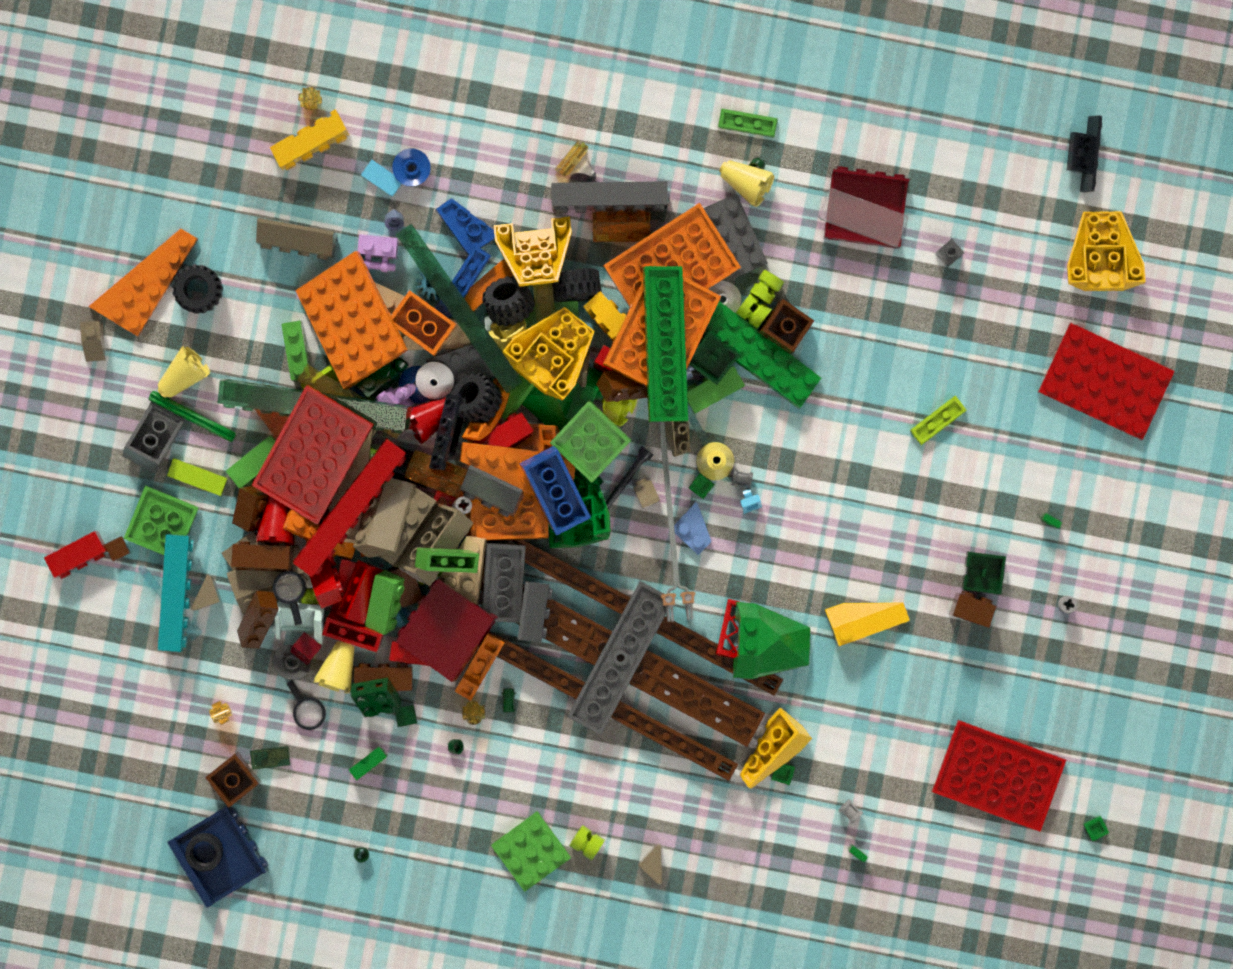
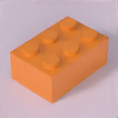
M410 290L391 315L400 332L433 356L438 354L457 327L456 323Z

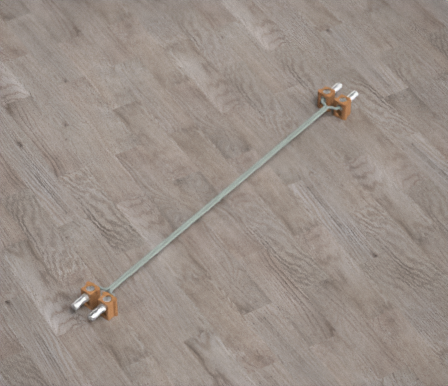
M659 422L674 587L669 588L667 594H662L661 599H663V607L666 606L667 621L670 622V609L671 621L673 622V606H675L676 594L670 593V591L675 590L677 586L680 589H684L686 592H682L680 597L682 598L683 605L686 607L687 620H690L688 607H690V617L692 620V606L695 603L694 596L696 593L693 591L689 592L687 587L680 585L664 422Z

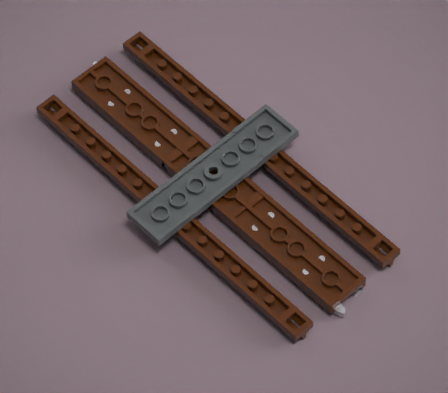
M522 539L509 540L507 543L509 545L526 546V564L622 615L614 630L611 631L553 599L547 600L546 607L550 608L549 619L544 621V627H547V634L544 639L594 665L586 682L489 631V634L505 642L497 657L576 699L567 717L602 735L607 723L612 718L730 781L738 763L625 704L620 699L628 684L746 747H748L749 743L756 745L758 742L753 736L765 712L647 650L655 633L732 674L734 659L716 655L717 643L676 621L672 622L670 619V622H668L665 616L667 613L666 606L663 607V599H661V595L664 593L642 581H639L634 593L629 597ZM523 584L522 603H523V596H524L525 584ZM481 591L480 596H479V604H480V605H482V600H483V592H482V591ZM775 674L752 680L743 679L773 696L776 695L783 681L781 677Z

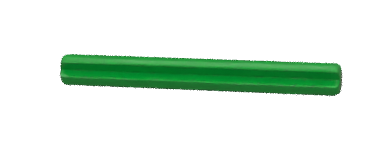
M152 391L149 395V401L229 442H233L236 437L234 431L167 397H163L156 391Z

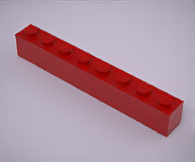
M387 438L383 441L294 559V565L311 577L314 574L318 575L324 568L323 562L326 558L328 560L331 559L336 552L334 548L338 543L342 544L348 536L345 533L349 528L353 529L359 522L357 517L360 513H365L371 506L369 501L372 497L377 498L383 490L381 488L382 484L385 481L388 483L395 474L392 472L396 466L400 467L406 459L404 456L406 452Z

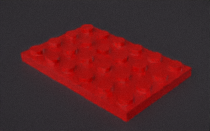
M1070 322L1039 387L1038 393L1142 441L1175 371Z
M307 385L252 486L315 524H320L374 424Z
M957 720L931 792L1041 832L1067 760Z

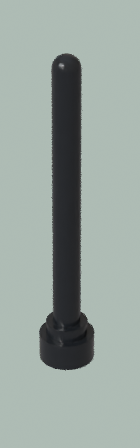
M643 446L637 451L638 458L605 501L608 510L644 462L646 463L647 460L650 461L654 456L653 453Z

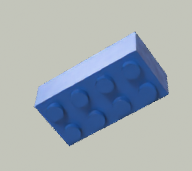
M555 446L519 463L552 531L556 535L591 518Z

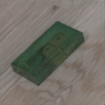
M289 746L250 750L252 770L291 765Z

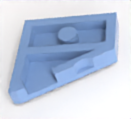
M695 502L678 520L674 528L675 534L699 555L711 543V538L699 506Z

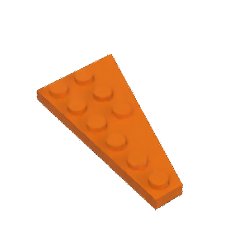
M179 229L88 307L139 337L198 238L183 229Z
M462 442L460 462L468 466L472 465L522 489L523 492L536 498L519 463L541 452ZM560 454L574 482L575 466Z

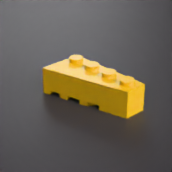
M336 109L330 112L331 116L329 118L321 117L317 119L313 127L307 126L300 129L296 137L290 135L269 147L282 170H290L300 160L305 162L311 159L314 153L318 151L322 153L330 149L329 145L335 142L339 144L347 140L346 136L350 134Z
M600 291L583 307L594 322L614 342L626 314L624 312L621 314L617 310L619 307L612 299L609 301Z

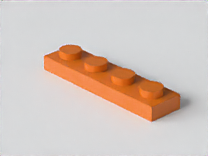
M291 510L288 512L283 529L309 541L321 524L317 525ZM338 543L334 548L336 550L334 554L348 561L352 560L355 552L354 543Z

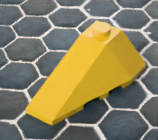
M904 602L842 603L825 609L837 646L848 644L910 621Z
M779 708L765 725L767 729L762 738L758 739V746L754 754L749 756L740 773L741 778L750 789L800 753L812 739L805 728L782 708Z

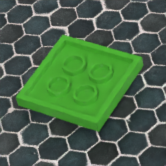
M589 400L555 436L550 444L555 446L592 483L632 440Z
M145 485L123 539L164 555L166 535L188 536L200 507Z
M538 811L491 844L524 892L571 858Z

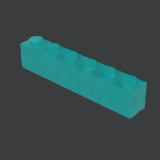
M167 534L165 538L158 650L182 652L187 647L185 628L188 629L189 625L186 609L190 608V598H187L188 590H191L192 580L189 579V571H192L193 559H190V552L194 551V540H191L192 536Z

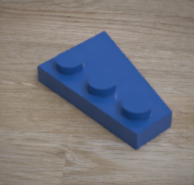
M451 198L436 208V212L467 255L470 254L475 245L482 248L495 239L492 228L471 214L469 210Z

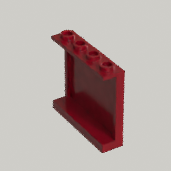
M837 166V169H833L823 239L899 249L902 241V226L910 179L905 178L906 175L894 174V177L886 176V172L875 171V174L867 173L868 170L856 169V172L848 171V167Z
M442 577L432 582L427 596L423 595L419 600V608L409 615L407 619L409 623L406 627L403 626L397 634L399 638L396 642L446 679L453 682L462 673L499 617L493 613H487L444 582L445 579Z

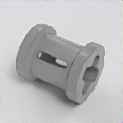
M460 497L454 501L452 508L466 514L472 509V502L467 497ZM460 503L465 504L466 508H459L458 505Z
M1064 596L1058 601V607L1064 613H1073L1077 609V600L1072 596ZM1069 599V603L1072 604V606L1068 607L1066 610V606L1063 605V603L1068 602Z
M848 799L838 811L842 812L850 820V824H853L863 814V811H859L851 803L852 801Z

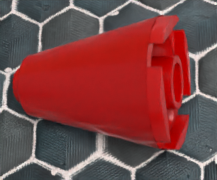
M446 397L403 411V417L408 428L413 430L415 433L413 436L420 444L426 442L438 431Z
M272 497L268 498L256 536L257 543L267 542L273 546L277 545V543H287L288 546H294V534L283 529L288 512L290 511L289 507Z

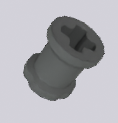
M734 469L731 485L737 484L750 489L753 473L750 472L748 474Z

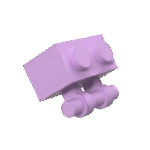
M359 234L357 251L360 252L361 256H365L364 262L369 271L370 269L381 270V272L386 273L387 271H395L396 264L388 262L389 259H397L399 240L398 238ZM372 257L382 258V262H372L371 259Z
M406 384L404 387L399 386L395 389L391 387L376 397L377 401L373 406L388 423L401 416L404 410L414 405L409 397L414 394L416 386L414 384Z

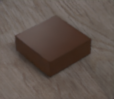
M123 536L104 544L113 562L131 553Z

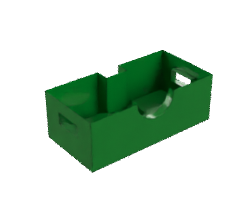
M380 745L350 768L349 772L357 781L386 759L388 754Z

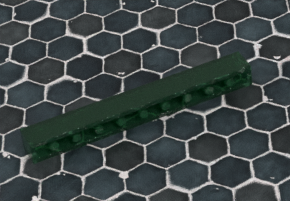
M412 223L397 233L396 236L506 393H510L523 384Z
M222 379L219 382L217 403L223 404L225 408L239 406L244 411L259 409L260 413L272 414L273 411L279 412V416L289 417L303 390ZM322 393L373 423V430L384 431V428L391 429L392 433L402 434L403 431L409 429L412 406Z

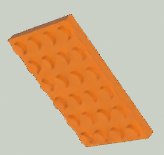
M700 203L603 265L629 307L643 281V267L650 266L652 261L663 266H682L684 277L707 289L741 268Z
M354 251L295 290L343 389H349L408 351L359 251Z
M652 261L650 266H663L655 261ZM683 276L687 370L721 296ZM642 281L603 365L647 387L644 285Z
M529 424L534 431V435L514 448L539 452L545 451L544 445H540L538 427L544 424ZM467 439V443H473L475 441ZM523 492L524 497L514 517L511 515L505 517L498 513V509L494 507L489 509L481 505L482 501L477 499L471 500L470 519L473 522L471 536L485 538L487 541L549 538L548 521L537 498Z

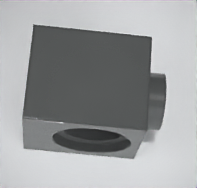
M951 239L935 254L949 267L964 252Z

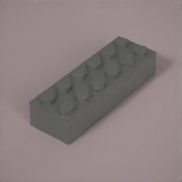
M667 181L551 183L552 210H556V213L559 214L568 213V210H575V213H587V210H594V213H606V209H614L615 213H623L625 209H633V212H644V209H652V212H663V209H667L668 205Z

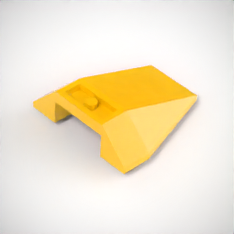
M1122 211L1083 212L1067 264L1069 285L1083 291H1124L1146 282L1144 262Z
M570 216L552 218V228L516 233H514L513 223L494 225L495 243L519 287L559 281L572 236Z
M564 307L515 336L502 353L513 369L541 392L564 400L577 382L595 331Z

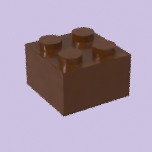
M782 299L777 302L760 328L759 333L791 354L796 350L815 320Z
M961 591V594L956 593L949 615L990 628L997 607L992 604L993 600L980 597L978 600L974 598L975 594Z
M239 752L232 755L205 777L228 807H231L262 782Z

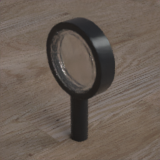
M294 571L282 572L273 582V593L282 603L290 604L295 626L303 624L298 602L305 596L306 582L300 574Z
M293 680L286 683L297 700L293 710L295 723L305 730H314L320 727L326 718L324 704L314 697L304 698Z

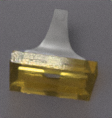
M577 140L554 169L564 177L575 173H582L590 180H593L596 176L595 171L587 162L588 146Z

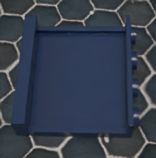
M225 806L167 842L206 908L268 871V862L264 856L260 857L257 850L259 848L256 842L249 839L247 835L249 831L244 823L240 824L237 817L239 815L234 807ZM201 833H210L218 837L224 849L223 857L217 867L206 872L197 871L192 868L185 856L186 847L190 840ZM202 841L195 845L193 854L198 861L208 863L214 859L216 851L212 844Z

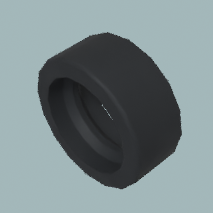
M201 833L190 840L186 847L185 856L192 868L197 871L206 872L217 867L223 857L224 849L218 837L210 833ZM205 841L213 845L216 854L211 862L202 863L194 857L193 849L197 843Z

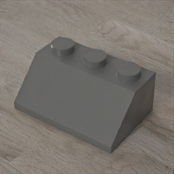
M472 465L469 466L461 487L464 497L472 501L474 499L482 501L481 505L489 509L494 507L499 510V514L505 517H509V515L514 517L524 497L522 489Z
M525 582L517 640L542 642V638H546L547 627H544V621L549 619L550 608L546 606L547 600L552 598L553 590L549 588L550 584Z

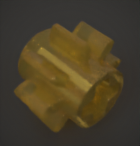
M312 86L302 88V93L298 94L300 107H304L307 111L318 109V104H322L320 90H316Z
M220 700L211 704L213 709H210L209 713L214 723L219 722L222 725L230 721L229 717L233 714L227 702L222 704Z
M477 701L468 702L466 707H462L463 720H467L471 725L479 724L481 719H485V706H480V703Z

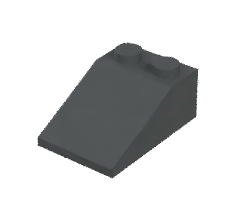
M151 402L126 443L122 457L156 474L185 419Z

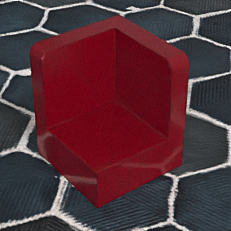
M304 632L293 644L290 652L306 665H309L322 645Z

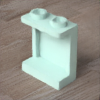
M278 601L279 609L273 621V632H276V639H280L282 631L305 632L314 634V640L322 644L324 636L322 633L325 626L324 608L321 609L320 605L298 603L303 624L295 626L290 604Z

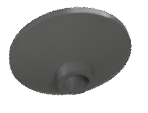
M284 645L277 649L273 656L274 669L285 679H302L309 672L311 663L306 665L291 653L290 650L293 645Z

